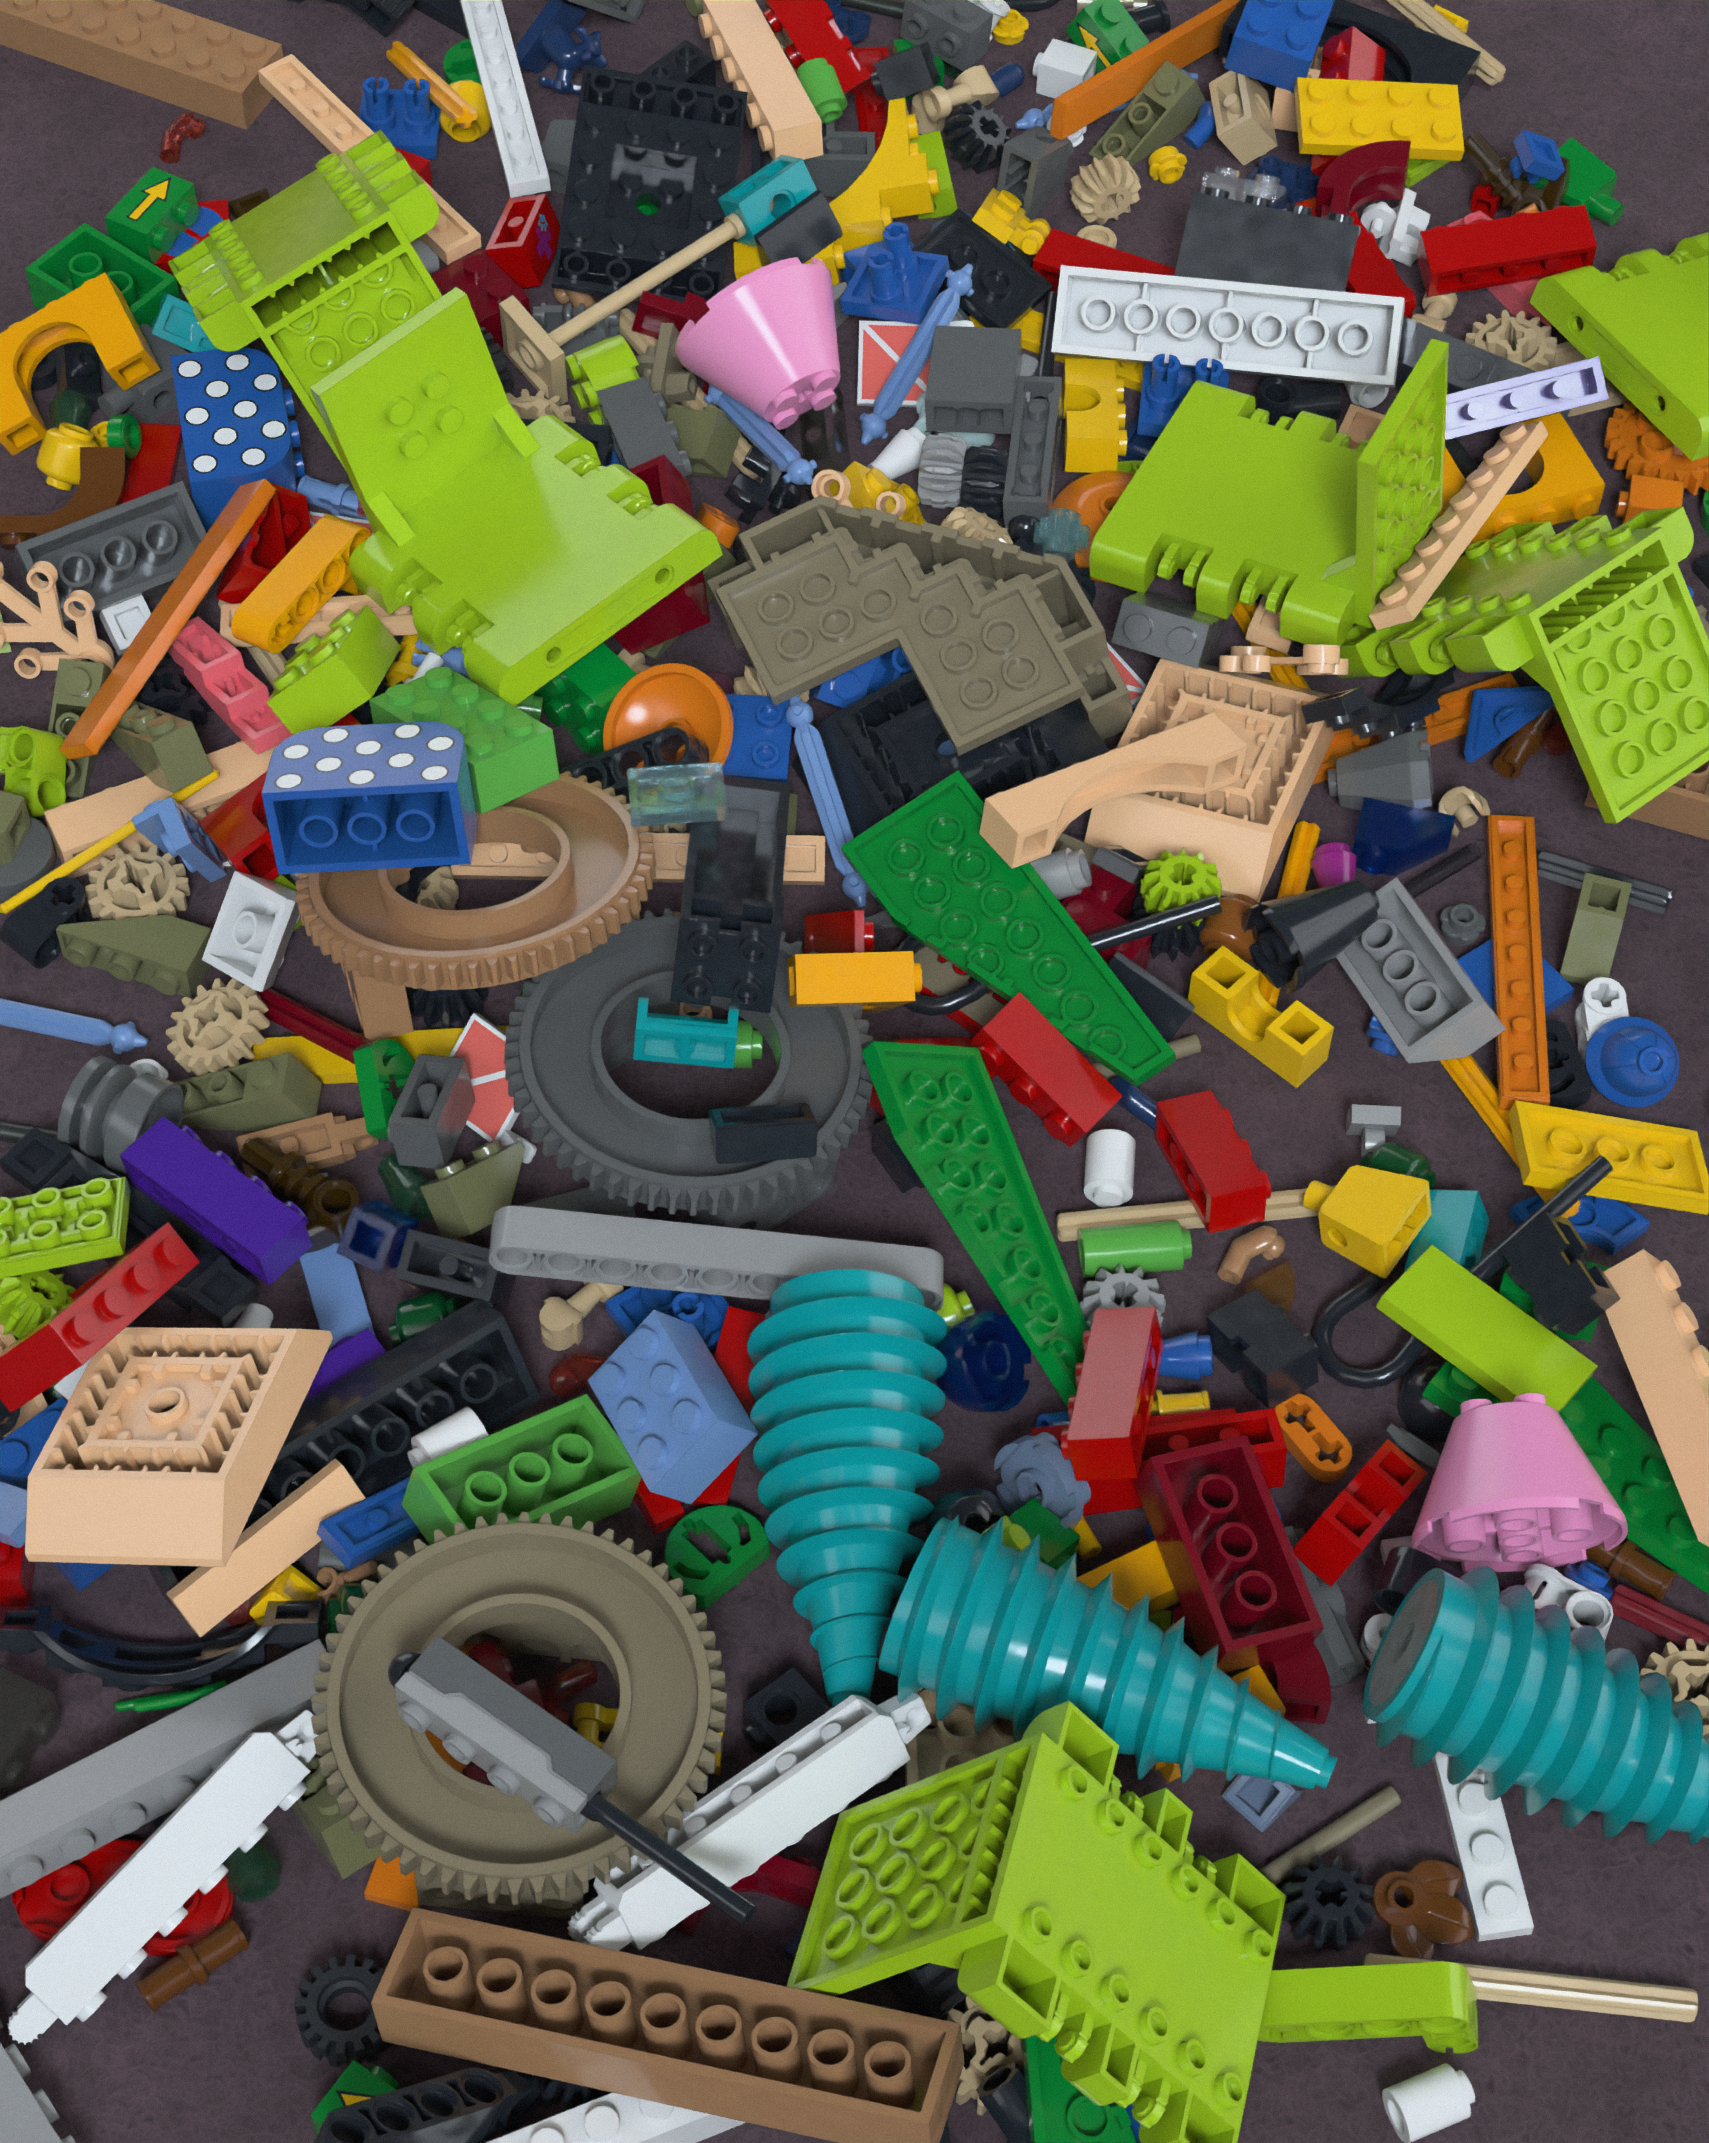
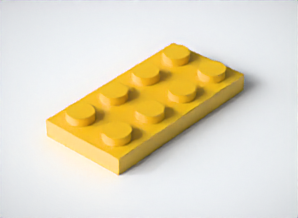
M1297 77L1294 93L1300 154L1341 156L1349 150L1369 143L1403 140L1411 141L1409 159L1461 161L1465 150L1458 85Z
M1515 1100L1508 1115L1523 1185L1559 1191L1594 1159L1601 1155L1610 1162L1613 1171L1585 1195L1708 1215L1709 1175L1697 1131Z

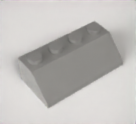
M1397 877L1375 893L1380 903L1376 922L1336 958L1405 1060L1410 1064L1466 1058L1506 1030Z

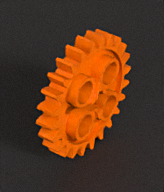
M1624 401L1623 409L1615 408L1613 418L1608 420L1604 447L1608 448L1607 459H1615V470L1627 469L1625 476L1627 480L1631 479L1632 474L1684 482V489L1687 488L1693 496L1697 495L1699 487L1709 492V456L1691 461L1658 428L1653 426L1651 421L1631 401Z

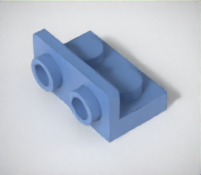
M172 796L165 800H157L150 803L144 808L143 812L131 819L134 827L154 845H157L163 853L169 852L173 857L181 856L182 861L191 873L198 871L210 883L227 875L214 843L200 826L199 821Z

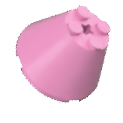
M798 257L777 261L731 283L706 302L710 310L696 324L692 319L688 320L675 344L676 355L686 369L764 420L773 423L778 430L789 427L798 419L799 415L812 408L815 411H819L828 407L837 397L833 390L838 385L841 376L832 276L826 264L815 257L811 259L813 264H802Z
M1526 1393L1516 1396L1513 1402L1492 1404L1487 1399H1472L1460 1405L1461 1414L1452 1423L1414 1528L1411 1542L1412 1549H1417L1439 1561L1444 1559L1461 1562L1462 1572L1467 1573L1478 1566H1489L1495 1572L1527 1571L1530 1565L1544 1564L1555 1568L1587 1560L1586 1549L1604 1543L1605 1550L1607 1551L1615 1548L1626 1538L1628 1527L1624 1513L1557 1410L1546 1405L1544 1395Z

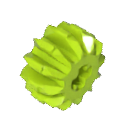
M1184 847L1175 856L1163 850L1159 860L1149 861L1144 878L1141 879L1140 893H1142V898L1145 899L1146 913H1160L1216 894L1220 898L1222 884L1220 883L1221 879L1217 877L1216 863H1204L1205 859L1202 852L1193 857L1188 856ZM1203 919L1191 923L1198 927Z
M49 1270L1 1278L0 1324L4 1326L3 1335L13 1334L20 1339L70 1303L73 1299L69 1295L76 1289L63 1283L64 1274L54 1275Z

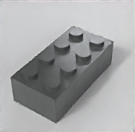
M183 481L16 544L13 559L33 603L39 608L38 594L28 585L27 574L38 561L49 562L56 568L58 579L55 584L64 627L71 632L76 630V623L65 614L63 608L71 592L83 590L93 597L95 607L92 611L94 622L101 620L99 617L101 610L137 596L143 595L146 602L163 596L207 533ZM36 572L40 580L49 581L45 574ZM73 601L77 609L86 610L82 603Z

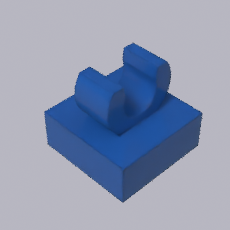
M1523 129L1513 140L1518 153L1509 163L1513 178L1517 179L1525 171L1529 183L1534 184L1542 177L1556 181L1565 171L1553 139Z

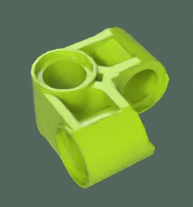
M25 726L0 727V775H5L3 792L23 796L28 814L32 817L44 816L45 811L64 804L66 801L65 778L67 757L59 750V747L65 738L59 734Z

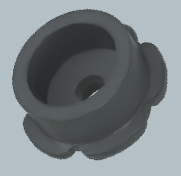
M1459 903L1454 907L1448 906L1440 914L1442 934L1447 941L1454 945L1466 946L1474 943L1479 938V933L1483 932L1486 927L1485 917L1482 914H1478L1477 909L1467 903Z

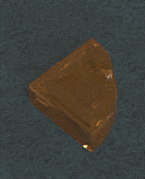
M1287 1261L1249 1281L1246 1284L1245 1292L1249 1293L1257 1289L1270 1303L1275 1302L1280 1305L1288 1316L1296 1294V1278L1291 1265Z

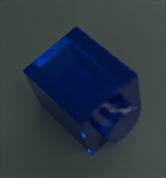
M378 1200L355 1206L352 1209L336 1253L378 1273L397 1268L408 1229L416 1231L420 1220Z

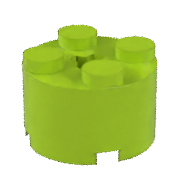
M620 334L608 337L565 356L567 372L571 379L577 382V384L570 387L572 395L580 410L587 407L590 409L591 412L587 414L590 424L604 425L596 391L640 378L635 368L639 365L637 359L624 337Z

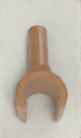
M371 1560L341 1573L336 1572L333 1568L323 1567L317 1574V1581L327 1589L319 1591L316 1597L327 1606L328 1598H336V1593L342 1585L357 1582L376 1573L377 1563Z

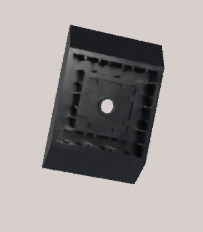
M584 65L552 288L609 296L722 225L726 216L718 198L736 187L748 92ZM642 202H651L658 207L659 211L653 215H646L637 209V205ZM728 241L648 292L684 303L687 291L710 300L722 290ZM641 296L638 297V298H636V299L633 300V301H639V302H640Z
M913 671L825 718L817 728L821 734L854 837L868 830L958 770L983 803H985V798L993 796L998 792H1004L1030 782L1035 778L1049 775L1070 767L1075 763L1083 762L1109 752V749L1077 701L1074 700L960 756L957 753L942 755L937 750L949 738ZM797 756L792 763L793 769L811 796L799 756ZM871 894V896H872L873 899L875 900L876 904L879 906L880 904L877 902V900H876V899L874 898V896Z

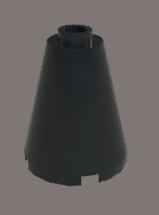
M1351 880L1257 903L1243 913L1242 927L1244 933L1250 929L1252 930L1255 943L1249 947V951L1262 974L1277 989L1286 985L1288 987L1286 993L1291 994L1301 989L1376 922L1380 903L1375 891L1369 885H1363L1358 880Z

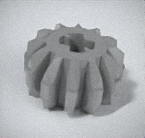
M939 433V435L929 434L925 438L920 454L917 492L921 504L932 505V508L942 509L946 507L955 508L960 504L964 456L967 451V444L964 438L953 437V434Z
M1119 1263L1115 1267L1113 1275L1100 1268L1099 1272L1096 1273L1095 1281H1087V1284H1085L1082 1298L1084 1299L1080 1302V1307L1089 1330H1091L1096 1309L1149 1306L1156 1307L1161 1329L1163 1322L1161 1314L1165 1311L1166 1300L1164 1295L1158 1293L1159 1284L1157 1283V1278L1143 1280L1144 1273L1141 1266L1130 1274L1125 1273V1269Z

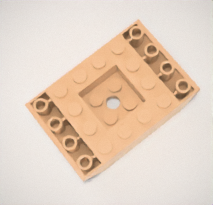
M1160 658L1117 748L1214 712L1248 745L1240 780L1203 795L1185 792L1152 791L1128 794L1105 801L1092 808L1084 842L1096 848L1120 845L1148 861L1159 860L1163 850L1175 856L1184 847L1187 855L1191 857L1202 852L1205 859L1204 863H1216L1217 877L1221 879L1220 883L1222 884L1221 896L1233 898L1235 894H1243L1259 903L1335 734L1332 727L1326 728L1324 720L1306 724L1301 706L1330 694L1239 672H1219V667L1207 664L1197 669Z
M124 1328L92 1356L28 1475L25 1555L28 1561L226 1567L333 1340L331 1331L283 1328Z

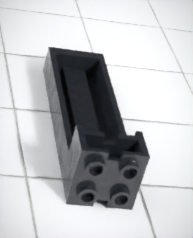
M697 772L670 1001L710 1006L711 996L731 998V1009L763 1013L771 1012L783 922L784 896H782L790 783Z

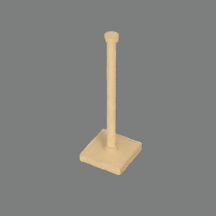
M731 213L724 218V223L548 334L513 295L499 303L504 354L538 392L539 390H545L546 399L549 400L555 395L560 396L562 406L568 402L565 355L560 346L640 297L643 290L648 292L730 239L735 238L738 240L745 236L746 229L743 222L735 213Z

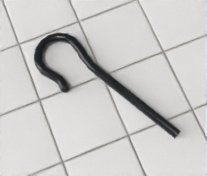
M1216 894L1087 935L1086 937L1097 952L1222 913V908ZM908 935L894 949V952L913 951L915 955L919 950L927 946L911 935ZM974 979L967 985L945 996L929 997L915 992V1001L903 1006L914 1013L928 1016L951 1014L977 1001L991 991V989Z
M1599 1155L1468 1271L1485 1283L1508 1263L1500 1250L1502 1246L1542 1213L1548 1212L1558 1216L1564 1214L1613 1171L1610 1162L1605 1157ZM1369 1270L1360 1282L1328 1302L1317 1316L1312 1333V1338L1320 1352V1357L1317 1361L1324 1372L1344 1386L1360 1389L1387 1386L1404 1376L1426 1346V1344L1409 1333L1406 1341L1393 1358L1379 1367L1368 1369L1351 1367L1339 1359L1333 1350L1332 1344L1334 1327L1344 1315L1377 1294L1386 1281L1385 1278L1379 1277Z

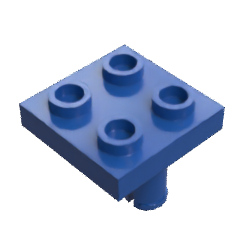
M375 77L367 78L363 82L359 118L374 133L381 129L394 147L423 158L437 159L441 134L440 108L430 99L428 81L424 79L419 80L420 90H417L416 78L407 80L403 85V89H389L387 79L379 77V88H376Z
M901 222L890 223L885 227V231H883L885 247L869 245L840 299L842 313L920 325L946 277V272L950 270L948 256L912 251L908 226Z
M1159 354L1154 357L1152 363H1145L1137 435L1159 437L1197 380L1228 388L1229 371H1223V364L1216 359H1212L1211 369H1207L1208 358L1200 359L1196 363L1195 368L1180 366V360L1170 354L1168 365H1164L1165 354Z
M725 694L733 715V740L728 757L717 775L788 783L793 727L786 719L789 700L774 706L769 696Z
M631 1287L605 1302L606 1313L626 1339L653 1310L694 1324L712 1355L716 1352L727 1309L730 1306L721 1295Z

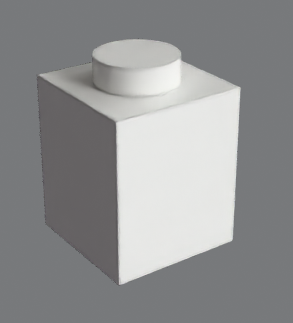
M1053 38L1044 53L1039 52L1034 62L1033 76L1037 77L1036 93L1057 98L1094 76L1096 72L1097 51Z

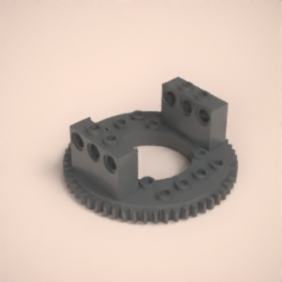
M665 909L661 917H655L650 910L645 911L644 919L636 920L631 915L632 921L623 924L620 927L621 932L619 934H612L607 939V943L600 944L593 949V952L576 959V961L567 963L558 969L532 977V983L525 982L523 984L522 997H516L515 1012H510L509 1027L506 1028L504 1064L505 1080H508V1094L510 1097H514L513 1109L515 1113H521L522 1127L531 1128L532 1142L543 1141V1154L546 1157L556 1155L557 1167L560 1170L566 1167L573 1170L572 1179L578 1181L585 1178L590 1181V1190L595 1191L601 1187L608 1191L609 1199L613 1200L619 1195L628 1199V1205L632 1207L636 1202L647 1204L648 1211H654L657 1206L667 1208L669 1214H675L677 1209L688 1210L690 1223L760 1231H771L834 1188L841 1148H849L852 1134H858L861 1119H865L867 1106L870 1104L873 1083L861 1051L873 1042V1036L867 1035L869 1028L868 1020L861 1019L862 1006L789 1007L787 958L795 954H804L801 952V941L798 940L789 944L785 942L786 933L783 931L781 933L771 1012L739 1010V1016L754 1026L768 1042L774 1054L778 1070L766 1091L745 1107L804 1102L809 1104L817 1122V1154L812 1158L719 1164L714 1156L708 1118L683 1119L649 1110L623 1093L608 1074L633 1058L639 997L649 998L648 1013L679 1016L680 1002H672L670 998L680 916H674L670 909ZM812 951V952H809V953H807V954H818V953L815 952V951ZM711 996L710 1005L729 1011L731 998ZM688 1004L695 1008L705 1007V1005Z

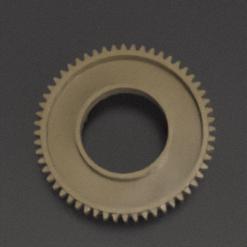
M521 1512L518 1522L511 1524L505 1513H499L496 1525L488 1526L484 1518L480 1516L476 1517L475 1529L469 1531L461 1522L455 1523L454 1535L450 1537L445 1536L439 1529L433 1531L435 1543L427 1546L419 1539L413 1541L415 1552L413 1556L409 1557L403 1552L397 1551L394 1553L396 1568L391 1569L383 1564L377 1567L379 1583L366 1579L362 1581V1593L365 1599L354 1596L348 1598V1610L351 1615L338 1614L336 1616V1627L339 1633L327 1634L326 1644L329 1653H320L318 1658L320 1671L323 1673L314 1674V1686L318 1694L311 1696L313 1713L317 1715L311 1717L313 1733L319 1735L314 1738L316 1754L323 1756L318 1759L322 1776H330L326 1779L330 1796L340 1795L336 1799L338 1811L341 1815L352 1813L349 1816L351 1830L355 1833L366 1829L364 1840L365 1845L369 1849L382 1843L380 1850L382 1860L385 1863L399 1857L401 1874L407 1876L414 1870L419 1905L571 1920V1916H574L576 1911L580 1912L581 1908L587 1904L590 1879L597 1877L606 1885L610 1883L611 1869L617 1867L627 1874L631 1872V1857L636 1855L644 1861H647L649 1858L599 1822L587 1819L585 1825L576 1835L562 1825L559 1828H553L543 1822L534 1813L532 1804L517 1793L513 1796H508L496 1787L472 1780L452 1768L436 1752L425 1732L419 1733L415 1731L399 1716L396 1692L388 1678L390 1662L397 1654L403 1651L412 1650L422 1654L437 1636L461 1651L465 1650V1646L474 1647L491 1639L495 1649L506 1650L507 1657L518 1658V1653L560 1657V1662L571 1663V1658L604 1662L615 1680L620 1698L615 1724L608 1739L601 1747V1750L617 1760L618 1784L607 1796L606 1800L668 1843L666 1826L677 1830L683 1827V1814L680 1810L695 1811L697 1796L693 1792H706L708 1777L704 1773L715 1772L716 1756L712 1753H721L722 1735L718 1733L725 1731L726 1714L721 1712L726 1710L727 1693L721 1692V1690L725 1689V1672L718 1671L722 1667L721 1651H713L716 1641L714 1631H705L707 1629V1616L705 1612L694 1613L696 1611V1597L693 1594L681 1597L683 1595V1581L681 1578L667 1582V1564L662 1563L651 1568V1551L647 1549L637 1556L633 1555L634 1540L628 1538L620 1545L614 1544V1530L612 1529L606 1530L600 1537L595 1536L593 1522L587 1521L580 1531L573 1529L572 1517L566 1516L559 1526L552 1525L550 1513H544L539 1523H531L528 1513Z

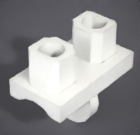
M1405 188L1403 200H1400L1397 207L1390 208L1386 202L1368 205L1363 210L1360 221L1368 232L1373 233L1375 238L1380 237L1378 247L1387 259H1394L1411 267L1417 259L1416 254L1420 231L1426 230L1431 214L1413 206L1416 192Z

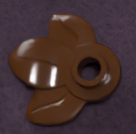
M1434 1859L1423 1860L1413 1866L1407 1873L1391 1871L1382 1875L1374 1883V1895L1371 1898V1905L1375 1909L1376 1916L1388 1925L1391 1946L1398 1956L1431 1960L1434 1944L1457 1945L1473 1938L1475 1930L1471 1915L1464 1904L1456 1897H1453L1464 1877L1463 1872L1456 1866ZM1395 1889H1399L1405 1894L1407 1899L1405 1908L1398 1906L1394 1901L1393 1894Z

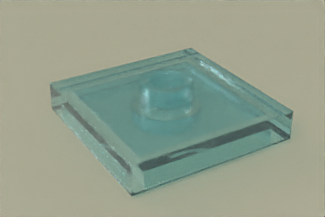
M722 763L629 768L627 770L632 827L728 820Z

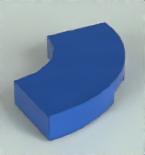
M1539 1194L1531 1196L1510 1207L1508 1216L1519 1226L1545 1202ZM1586 1195L1580 1199L1579 1212L1575 1216L1567 1218L1583 1242L1597 1245L1612 1256L1646 1232L1650 1225V1221L1643 1215L1618 1200Z

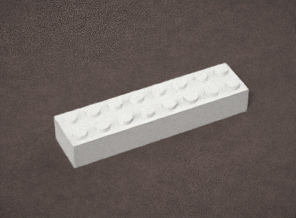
M1061 265L1051 352L1060 356L1112 359L1142 364L1152 363L1154 357L1159 354H1165L1164 365H1168L1170 354L1180 360V366L1195 368L1196 363L1200 359L1208 358L1207 369H1211L1212 359H1216L1223 364V371L1395 388L1405 299L1392 296Z

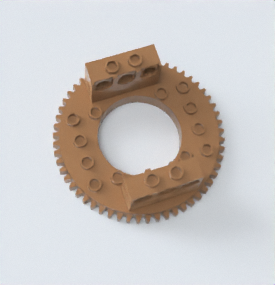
M566 771L559 774L560 779L484 814L476 811L478 827L475 844L492 842L519 844L522 851L526 853L544 852L558 863L552 874L530 892L516 899L490 907L471 910H444L416 904L395 891L398 885H402L410 879L409 871L414 867L298 873L299 880L295 882L297 889L295 893L302 926H305L306 935L311 936L313 945L320 946L321 953L324 956L331 954L332 962L335 964L340 963L365 1038L377 1041L414 1032L405 987L421 988L427 991L475 989L535 977L558 969L567 963L574 962L579 957L593 952V949L600 944L607 943V939L612 934H619L621 932L620 927L623 924L632 921L631 915L636 920H640V901L648 900L647 890L653 888L652 878L656 877V858L652 832L649 830L648 822H644L642 812L636 813L635 804H627L626 796H615L614 788L610 787L602 790L600 781L588 783L587 776L582 775L578 778L571 777V772Z

